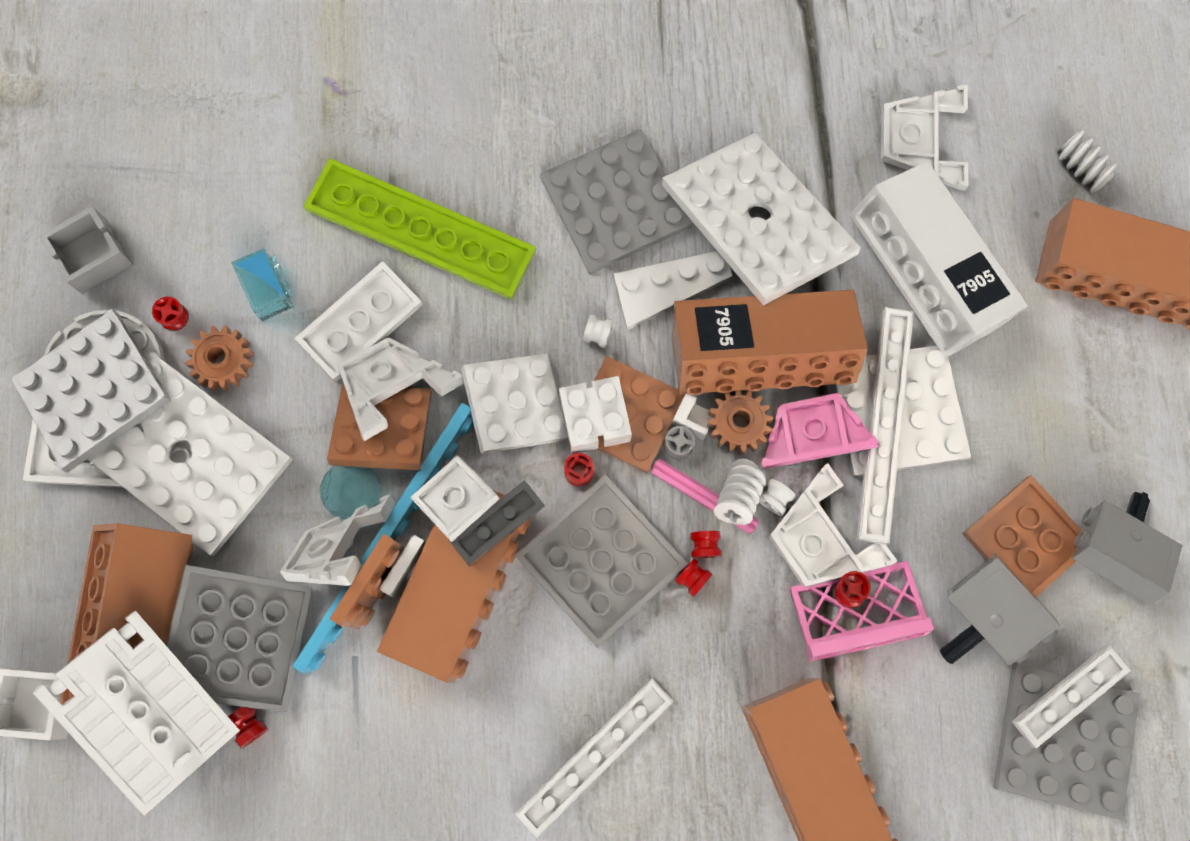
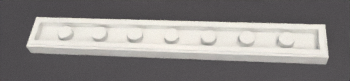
M884 307L882 310L869 432L876 437L879 447L866 450L856 540L886 545L890 543L914 311Z

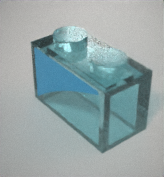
M262 248L231 262L254 314L262 322L294 307L290 300V297L294 296L293 291L287 280H281L278 273L283 270L275 255L270 257L266 250Z

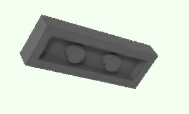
M524 480L484 512L454 541L451 542L449 540V542L470 567L543 509L545 505Z

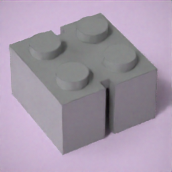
M93 206L88 207L40 235L51 257L56 260L55 264L66 282L81 294L86 293L134 265L106 218Z

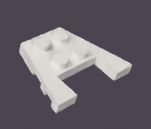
M960 85L956 89L949 91H936L933 95L919 98L915 96L884 104L881 109V161L905 170L928 161L943 184L965 191L969 186L968 162L939 160V112L965 113L968 109V85Z
M389 337L338 364L341 379L364 441L388 428L386 418L374 407L376 404L420 379H425L441 397L463 384V376L456 371L451 373L443 369L442 364L434 360L429 362L419 357L418 352Z
M828 463L823 466L769 536L803 588L840 579L850 571L864 573L891 566L897 562L886 544L873 543L855 555L822 509L819 502L844 486Z
M390 495L381 497L379 499L381 504L370 509L366 504L356 508L353 515L345 520L338 516L305 531L280 571L286 581L351 585L362 564L356 555L343 558L347 549L353 545V539L359 528L387 521L396 504Z

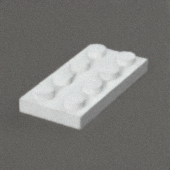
M382 261L294 339L337 382L341 378L338 368L339 363L384 340L416 312L423 303Z

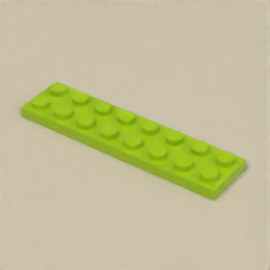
M331 158L328 159L303 206L306 211L510 300H513L536 253V246Z

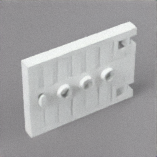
M133 611L124 618L128 622L118 631L115 628L110 629L56 672L55 675L58 677L56 681L47 688L42 683L32 693L145 816L240 730L136 611ZM137 633L143 640L132 648L126 641ZM66 689H69L74 696L62 705L56 697Z

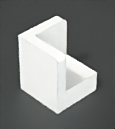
M686 393L671 426L687 427L693 432L694 437L703 441L709 429L707 422L714 418L708 415L709 410L695 404L696 397Z

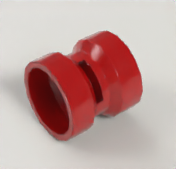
M574 453L566 459L564 473L567 482L575 487H584L592 481L594 463L587 454Z
M850 571L844 574L836 585L834 591L835 598L843 607L849 609L856 608L870 594L871 584L863 573Z
M241 707L228 716L240 730L235 734V741L240 749L251 744L268 731L264 722L258 721L256 718L255 708Z

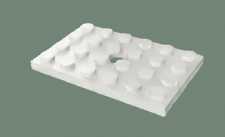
M756 133L662 178L664 189L763 306L859 254L861 247ZM753 207H764L770 212L771 217L767 220L760 217L751 218L748 211Z
M151 352L146 357V360L171 401L88 458V460L181 533L192 535V541L209 555L215 556L293 459ZM179 441H187L191 444L192 456L184 463H175L170 456L172 446Z

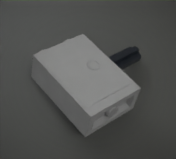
M1145 492L1132 493L1126 512L1106 500L1095 508L1090 507L1081 520L1084 524L1083 529L1074 540L1076 549L1072 559L1150 605L1170 593L1183 545L1144 523L1150 503L1148 494Z
M994 553L947 591L948 598L970 621L971 625L942 647L940 653L948 663L953 664L986 639L1008 665L1015 661L1021 663L1032 654L1031 648L1040 641L1045 644L1057 635L1058 631L1056 629L1060 625L1050 611L1006 563Z

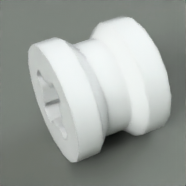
M590 314L583 342H596L599 347L606 348L613 320H600L597 315Z
M770 479L767 483L768 489L765 493L761 494L759 503L770 512L782 516L786 511L785 505L787 502H791L796 495L781 482Z

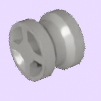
M684 426L671 428L664 440L665 452L674 459L686 458L695 445L693 432Z

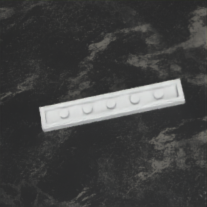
M651 678L515 815L537 838L674 701Z

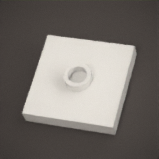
M458 455L410 497L451 542L500 499Z
M416 535L411 537L382 583L381 591L400 600L426 544L424 540Z

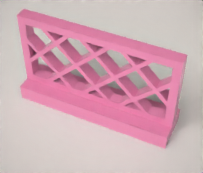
M908 561L863 573L867 578L879 584L873 597L868 595L865 599L869 604L863 615L843 607L837 600L827 595L831 586L837 585L841 578L805 588L802 585L790 587V593L807 648L805 652L808 662L926 636L934 630L931 618L926 616ZM902 570L906 581L902 590L886 582L891 572ZM885 574L883 579L877 577L878 575ZM827 587L824 593L818 590L820 588ZM882 587L898 595L892 609L876 600ZM810 591L820 597L814 611L801 603L799 593ZM902 598L914 605L916 616L905 617L895 611ZM823 600L840 609L833 622L816 613ZM872 605L888 613L884 623L876 624L866 618ZM843 611L859 620L854 630L846 631L836 625ZM805 613L810 615L808 621L806 620ZM892 616L895 617V618H897V619H899V620L890 621V619H891ZM813 618L830 627L824 637L812 639L809 625ZM862 623L868 625V627L860 628ZM833 629L839 632L837 634L830 635Z

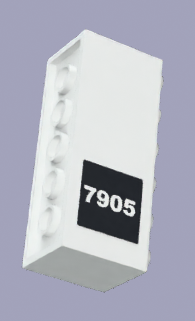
M928 161L875 185L850 214V217L945 358L996 331L1028 307L1021 294L1010 281L1003 268L999 265Z

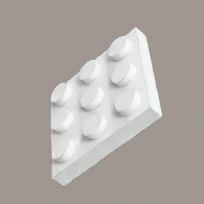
M548 354L462 366L461 372L481 454L564 441L568 438Z

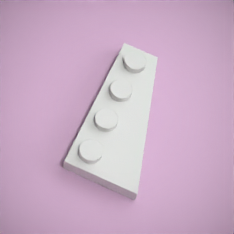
M718 251L614 273L613 278L626 330L628 331L636 327L637 324L647 319L650 320L661 312L673 307L674 301H683L696 295H701L731 280L733 275L729 264Z

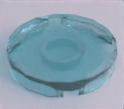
M332 466L324 475L320 485V497L325 508L335 517L340 516L343 520L351 517L356 508L365 504L369 509L377 506L382 496L380 479L376 472L368 467Z

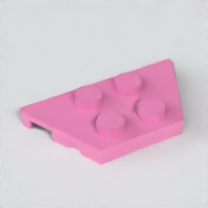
M839 393L779 405L775 416L776 422L768 439L769 445L766 455L762 459L761 464L763 469H769L876 448L879 445L876 437L869 432Z

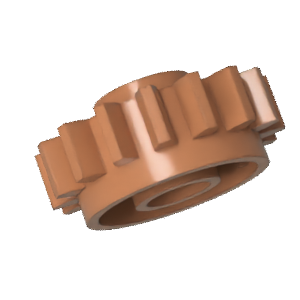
M211 326L210 334L207 335L201 330V339L199 341L191 339L195 347L194 349L186 350L185 353L192 357V359L187 360L185 365L192 369L189 375L194 379H198L197 383L205 387L208 385L212 391H216L220 386L225 391H229L230 385L235 384L238 387L240 386L239 381L243 377H249L247 370L254 366L249 357H252L254 352L247 348L250 345L249 341L245 337L242 338V334L236 329L231 333L227 326H223L221 332H219L215 326ZM225 354L224 360L216 364L218 356Z
M739 390L734 392V396H731L730 393H724V401L718 398L715 399L713 404L717 409L710 408L708 415L714 419L708 420L707 427L713 428L714 431L710 434V437H717L719 440L717 446L719 448L725 445L728 447V453L731 454L734 449H739L740 455H744L746 448H749L752 452L757 450L756 442L764 445L767 441L764 435H770L773 430L766 424L771 423L774 418L773 416L766 415L770 405L761 406L760 402L763 398L761 395L753 399L752 391L748 390L746 395H742ZM733 417H743L746 420L747 427H737L733 423Z

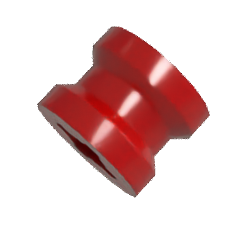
M162 297L152 306L153 318L169 331L181 330L189 320L188 310L173 297Z
M697 531L690 533V540L694 542L691 558L721 557L722 550L718 547V540L721 538L720 531Z
M693 558L676 578L675 582L688 588V593L694 597L713 574L709 570H703L699 566V562Z

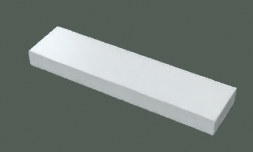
M1105 645L1016 717L1012 723L1030 746L1037 749L1131 672V670L1110 645Z

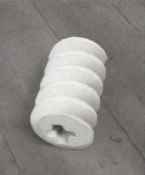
M1083 129L1057 150V152L1062 150L1058 160L1064 161L1070 158L1066 168L1072 169L1077 166L1078 168L1074 176L1080 177L1085 174L1086 176L1082 184L1085 186L1094 183L1090 190V193L1093 194L1119 173L1113 172L1118 163L1114 162L1106 165L1105 163L1110 155L1105 154L1098 157L1097 155L1102 147L1099 145L1090 149L1089 147L1094 139L1091 137L1082 141L1081 139L1085 133Z
M738 459L732 464L720 497L717 500V505L714 508V515L719 520L737 525H746L753 520V514L757 509L756 505L759 503L763 487L766 485V476L753 461Z

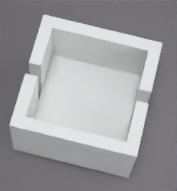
M619 376L592 381L591 388H587L586 383L559 388V397L572 454L598 449V436H603L604 447L631 441L632 433Z
M0 668V699L14 698L13 704H0V736L49 741L67 739L68 732L32 693L42 683L47 688L58 679L55 675L56 672ZM61 694L58 697H56V699L59 702L61 699Z

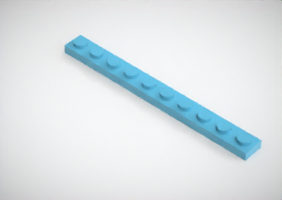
M461 403L421 465V470H418L390 513L387 521H385L360 560L362 566L383 534L396 540L398 536L402 537L411 524L409 521L410 516L414 510H420L410 497L441 470L447 459H453L460 447L457 444L463 434H469L474 426L470 407L466 404ZM350 585L342 588L292 667L301 673H311L312 670L316 671L325 660L326 655L324 651L329 643H335L341 635L343 627L329 618Z

